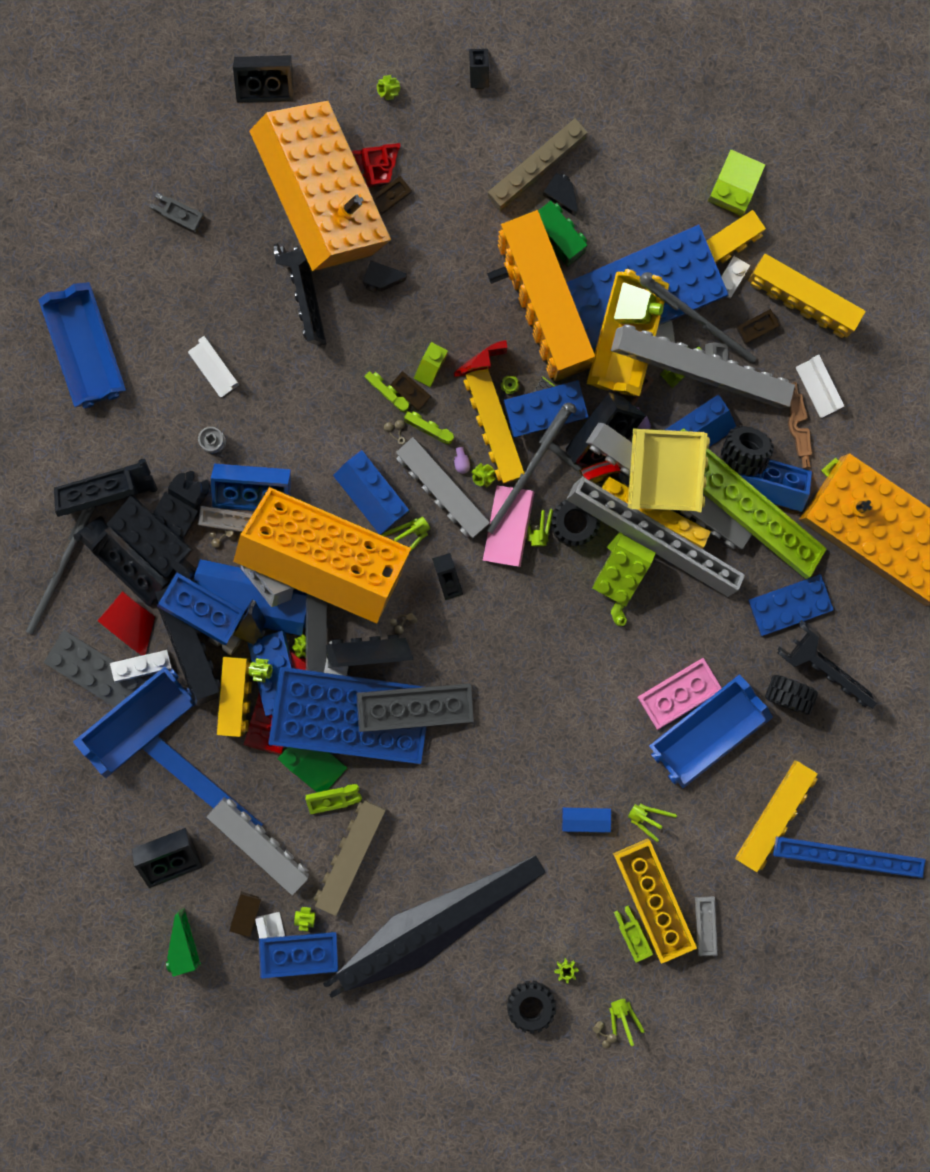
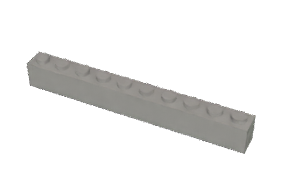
M624 325L616 329L611 348L612 352L777 408L790 407L795 385L789 383L788 379L774 378L771 373H760L750 366H739L738 362L722 360V357L719 355L704 354V350L687 348L688 345L684 343H672L669 338L655 337L649 331L635 330L636 327L632 325Z
M598 423L586 441L591 446L589 449L598 455L600 453L606 456L605 460L614 466L617 464L621 467V472L630 476L632 442L608 425ZM704 494L705 506L702 508V512L681 510L680 513L685 517H692L696 520V524L710 529L712 536L717 539H724V544L731 549H735V547L743 549L752 535Z
M583 476L573 484L566 499L637 543L656 552L657 555L725 596L729 597L739 590L745 576L743 573L639 510L628 508L626 502Z

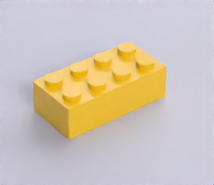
M223 657L217 735L241 737L248 732L249 720H246V714L250 713L251 701H248V694L252 693V682H249L251 659Z

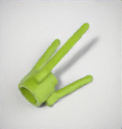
M552 509L549 510L545 530L544 510L541 512L540 530H533L532 534L528 524L527 541H531V546H547L553 514Z
M423 517L415 518L411 522L382 533V536L411 527L394 539L397 542L412 532L416 536L420 534L410 546L411 552L423 538L428 536L427 531L430 530V526Z
M641 803L639 806L634 804L628 815L631 823L637 825L654 841L659 842V839L641 823L646 821L659 829H662V825L646 817L648 813L645 811L676 818L677 815L647 807Z
M625 998L611 1003L612 1007L609 1008L613 1034L617 1036L615 1016L617 1015V1018L622 1019L630 1046H634L625 1017L628 1015V1012L641 1033L645 1031L633 1012L630 1002H626Z

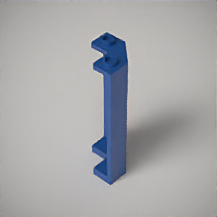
M90 282L73 284L64 291L48 292L38 299L74 407L82 406L83 409L94 406L96 402L119 398V394L126 389Z
M200 559L194 577L196 584L245 611L251 600H255L266 620L263 628L285 631L286 633L300 636L303 634L304 628L306 629L305 592L294 588L291 600L271 607L240 567Z
M163 667L73 741L76 747L90 760L103 777L107 778L195 705L190 689H184L177 681L180 677L173 669L169 671L166 667Z
M739 674L650 744L649 747L653 751L651 756L657 763L661 761L670 773L668 775L669 779L674 785L678 783L683 789L771 720L773 716L768 707L756 696L751 686Z

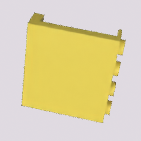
M633 429L628 508L702 512V508L705 506L703 488L707 484L706 476H704L705 468L708 466L706 449L709 448L710 444L707 433Z

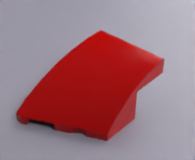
M400 143L383 144L380 147H369L351 151L360 172L364 169L362 176L365 177L368 188L390 183L392 170L401 146Z
M507 341L494 343L475 355L454 372V377L465 376L472 371L491 369L489 356L507 354Z
M122 591L97 621L141 656L146 655L155 616Z
M260 692L244 745L281 755L283 746L268 744L273 715L265 716Z

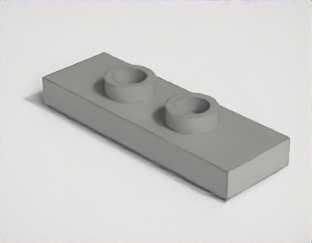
M201 506L198 525L242 532L253 514Z
M695 897L697 955L718 956L715 897Z

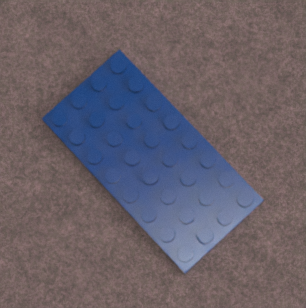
M700 225L567 282L594 354L616 272H625V269L635 271L638 276L645 272L663 278L662 281L669 283L668 291L694 311L729 296ZM664 303L663 313L658 326L686 314L679 308L675 310L667 303Z
M280 667L268 744L421 764L426 726L359 732L356 693L424 686Z

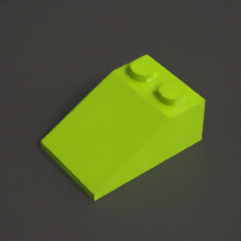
M730 150L708 202L743 216L765 164Z

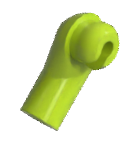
M618 602L614 604L611 615L617 626H624L627 623L623 613L624 605Z

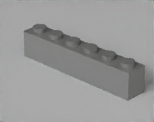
M414 437L396 451L398 455L396 460L403 467L405 465L408 466L411 470L409 474L415 481L419 479L424 484L422 489L428 495L431 493L436 498L434 502L441 510L445 508L449 512L447 517L454 524L456 522L459 523L462 527L460 531L466 538L470 536L473 539L490 524Z
M224 797L209 812L207 818L284 889L293 895L308 879V869L301 863L297 864L293 860L294 856L286 850L284 852L279 847L280 844L273 837L269 838L265 834L266 831L259 824L255 825L250 821L252 818L245 811L241 812L236 808L237 804L232 799Z

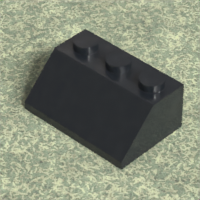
M291 55L234 57L233 74L237 103L294 101Z
M186 828L131 849L134 867L148 888L203 867L193 840Z

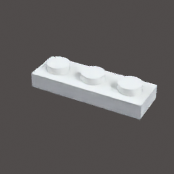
M167 650L110 663L114 683L155 674L163 667L171 670Z

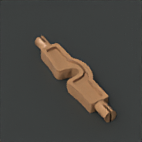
M797 382L791 383L795 387L789 407L791 415L788 420V428L790 434L795 439L797 456L801 457L803 468L811 467L809 455L812 454L810 430L797 427L798 422L807 419L803 396L798 394Z

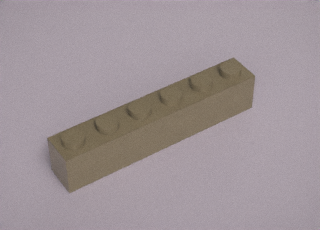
M576 118L573 119L489 190L488 198L501 211L583 142L588 132Z
M366 799L364 803L359 802L355 813H358L356 820L351 819L347 828L350 831L347 838H342L339 845L341 852L339 856L335 854L330 864L334 867L331 873H326L322 881L325 886L322 891L318 890L314 898L317 901L315 907L334 916L337 915L385 813V808Z

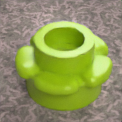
M505 376L502 379L501 389L506 394H513L518 391L519 383L515 376Z

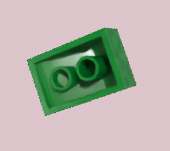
M287 747L277 758L293 774L316 792L327 791L347 769L330 752Z
M185 908L175 914L167 956L168 961H166L167 970L169 973H172V977L194 971L201 964Z

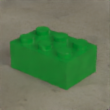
M549 201L538 212L554 252L569 267L585 254L587 239L582 233L578 234L574 229L575 225L571 219H566L563 216L562 208L557 203L554 204L552 201Z

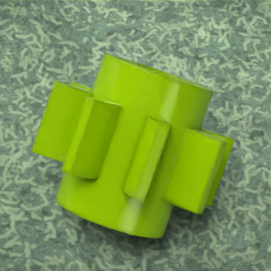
M387 75L383 76V79L378 80L377 92L381 98L385 97L386 100H392L394 96L399 95L400 83L396 80L397 78Z
M480 463L472 471L474 474L472 479L478 486L484 485L487 488L496 480L494 477L495 470L489 464L483 466Z
M302 634L297 639H294L295 642L292 648L296 651L295 654L299 658L303 655L306 659V636Z
M256 658V662H251L249 675L253 677V681L265 682L266 679L271 678L273 667L271 664H268L269 660Z
M302 907L301 911L295 912L294 926H299V931L308 932L309 927H314L315 913L311 912V908Z
M564 958L562 964L557 961L559 969H555L554 972L556 974L560 973L559 981L565 979L568 984L569 979L573 978L576 980L574 972L579 970L578 968H573L574 960L569 963ZM570 967L571 973L563 974V968L567 969Z

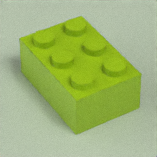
M621 535L598 574L592 589L626 607L652 564L656 552Z

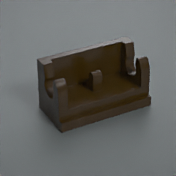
M241 891L229 932L250 937L261 902L258 896Z

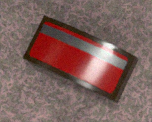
M605 460L580 469L579 472L581 476L596 484L603 479L607 480L609 477L613 479L618 478L621 467L617 464L614 466Z

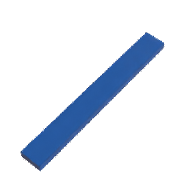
M159 736L142 748L212 808L224 797L226 799L230 798L237 804L236 808L241 812L245 811L252 818L250 821L255 825H263V823Z
M776 836L773 856L918 878H923L926 860L912 856Z

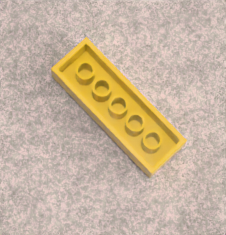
M767 254L763 255L748 279L753 288L765 290L770 298L775 300L779 298L784 301L783 304L786 307L800 310L802 316L808 319L812 317L817 320L819 326L833 329V333L841 338L844 336L848 337L855 331L866 312Z
M647 838L613 853L660 963H665L697 949L651 841Z

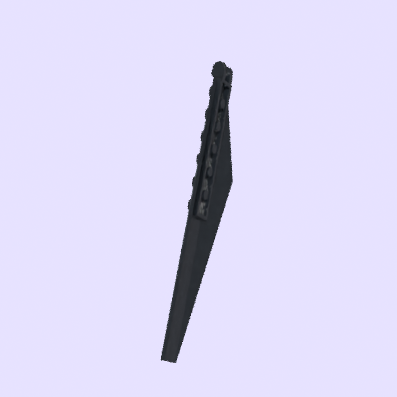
M535 855L391 917L335 976L323 983L324 987L331 986L337 980L340 981L342 986L334 989L329 994L333 998L344 990H352L424 966L544 874V868Z

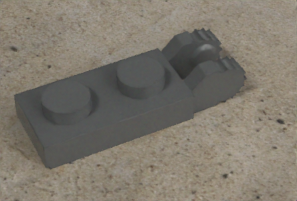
M156 193L154 197L166 203L163 209L156 204H150V209L195 233L197 232L204 214L170 197L167 198Z

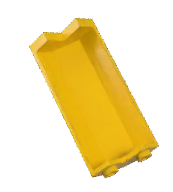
M625 269V272H616L587 384L602 390L618 391L623 395L640 396L648 363L612 352L611 348L617 328L624 325H632L636 327L635 330L640 332L649 331L656 337L661 316L652 314L651 321L648 324H621L614 319L623 283L649 291L641 285L640 276L636 275L635 271ZM652 275L653 280L668 290L669 283L662 281L663 278L660 276ZM656 296L655 303H660L664 306L665 302Z

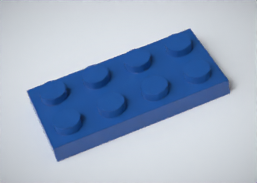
M579 380L504 400L513 437L516 438L548 429L562 406L567 402L575 405L576 413H571L564 425L587 419L588 414Z
M179 573L175 574L157 607L223 645L228 643L244 614L243 610Z
M821 574L748 600L761 636L797 624L801 620L805 621L834 610Z
M285 631L264 636L262 639L258 638L254 645L247 642L252 662H256V658L269 660L268 664H271L273 667L270 679H266L265 682H257L265 716L273 715L280 667L294 668Z
M336 932L259 938L260 978L338 972Z

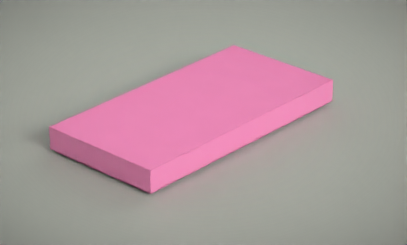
M497 485L490 524L513 488ZM521 489L494 533L488 532L483 561L521 567L534 491Z
M701 658L638 696V699L658 730L702 704L722 688L705 659Z

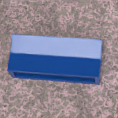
M562 808V831L611 832V809Z

